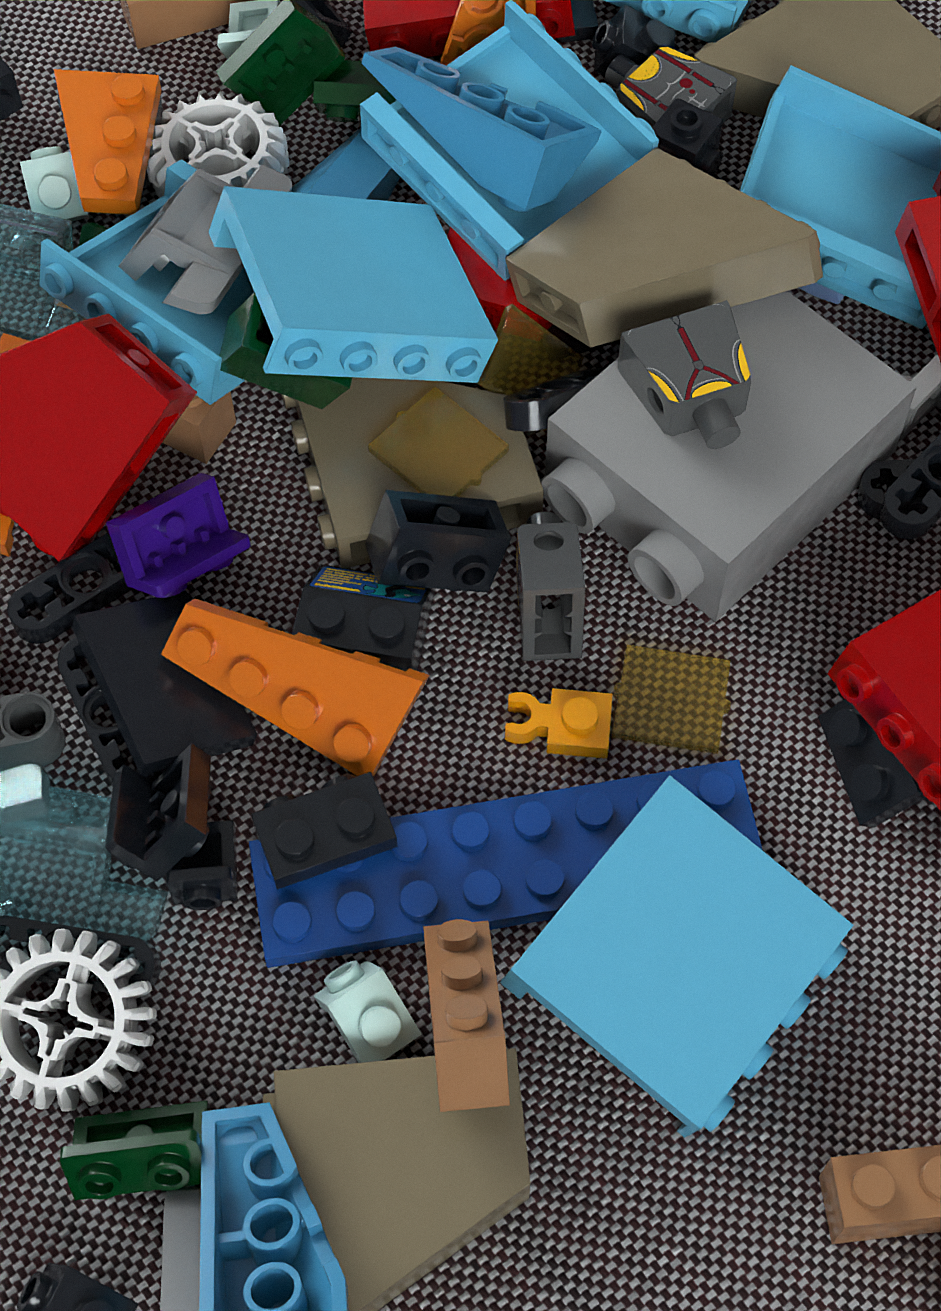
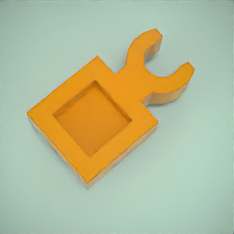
M552 688L551 704L540 703L531 694L524 692L511 693L508 696V711L524 713L530 719L522 724L506 723L505 740L514 744H525L533 741L537 736L547 737L546 753L607 759L613 694Z

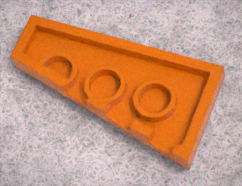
M193 599L185 604L161 653L165 658L357 776L371 772L372 776L376 774L430 676L410 668L407 671L381 664L380 658L358 651L351 654L321 644V639L300 632L292 635L269 627L266 621L198 599Z

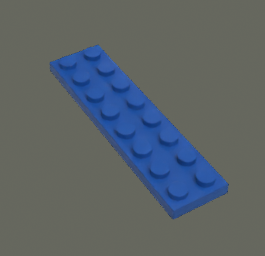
M737 759L390 817L389 819L397 837L398 847L278 890L260 841H248L267 968L424 941L423 926L441 925L444 922L455 919L471 922L488 920L490 930L550 920L669 775L763 850L740 761Z

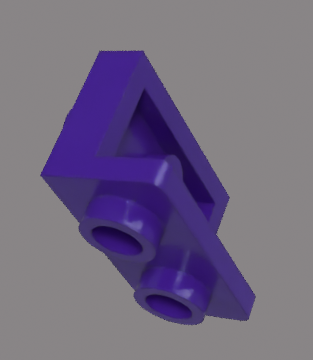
M199 473L106 522L126 585L157 598H167L181 593L187 588V583L206 572L217 571L229 566L233 562L234 556L251 547L248 534L229 528L215 478L204 473Z

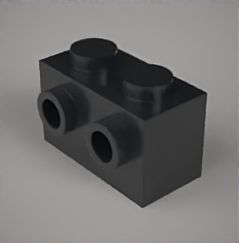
M385 490L365 546L378 584L396 587L410 586L488 593L510 544L511 537L495 500Z

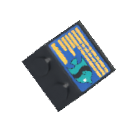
M320 564L303 587L292 635L300 632L321 639V644L351 654L358 651L380 658L381 664L407 671L409 668L418 671L435 588L396 587L378 584L374 572Z

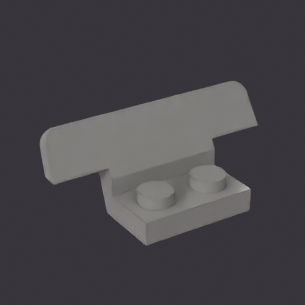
M262 164L252 174L243 188L292 192V181L288 176ZM198 168L165 202L118 267L133 280L137 281L151 266H154L160 272L172 261L177 266L185 268V271L162 303L195 314H209L213 312L244 268L237 249L214 247L209 235V229L224 186H234Z

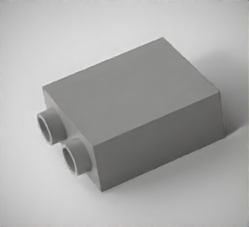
M788 291L731 307L750 371L751 386L746 410L741 415L734 417L741 433L728 446L720 449L708 448L699 429L676 436L664 434L618 370L619 357L548 418L545 478L542 480L541 485L544 490L545 500L553 512L563 522H571L577 525L578 532L590 533L599 526L629 551L628 563L634 576L653 597L670 606H677L687 598L714 622H717L860 485L864 471L871 464L886 461L896 451L916 390L914 384Z

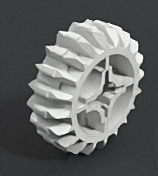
M221 91L212 100H205L198 94L196 103L191 105L179 100L177 113L162 112L161 125H155L156 139H153L154 155L148 160L147 174L150 183L155 188L156 195L160 198L164 196L167 167L187 157L189 159L188 164L194 168H199L234 187L243 188L252 174L262 164L284 175L288 173L290 161L287 138L283 133V129L279 127L274 113H265L260 101L247 105L242 94L237 95L232 100H226ZM249 150H253L256 153L252 159L245 156Z
M57 929L52 939V948L43 935H32L29 937L28 944L31 958L19 948H10L6 952V957L13 971L10 973L0 969V1056L2 1058V1061H0V1081H4L16 1074L11 1085L10 1096L15 1099H23L34 1088L33 1102L34 1107L37 1109H48L57 1094L61 1111L76 1110L79 1102V1091L89 1106L102 1103L103 1091L100 1081L113 1092L122 1091L126 1084L117 1067L120 1065L132 1072L140 1071L144 1063L140 1057L130 1052L132 1044L136 1046H152L154 1036L151 1034L137 1032L138 1020L150 1021L157 1017L155 1008H137L136 1004L137 998L146 996L152 991L150 982L140 981L129 985L127 980L137 972L140 964L136 959L128 958L114 967L113 965L119 955L121 946L115 941H107L96 953L98 942L97 934L94 932L83 931L74 946L70 930ZM70 964L66 979L59 978L53 994L47 999L37 1001L24 998L30 986L42 974L55 967ZM90 971L99 977L108 989L114 1006V1021L99 1015L92 1006L91 991L93 984L87 982ZM57 1009L68 1010L70 1015L78 1017L77 1021L91 1024L93 1028L75 1027L74 1030H64L62 1024L54 1022L52 1017L41 1015L39 1011L56 1012ZM18 1020L31 1024L38 1032L40 1045L37 1056L43 1058L41 1066L26 1051L20 1037ZM91 1038L109 1041L103 1054L90 1067L72 1076L62 1075L65 1060L73 1059L77 1046L84 1039Z

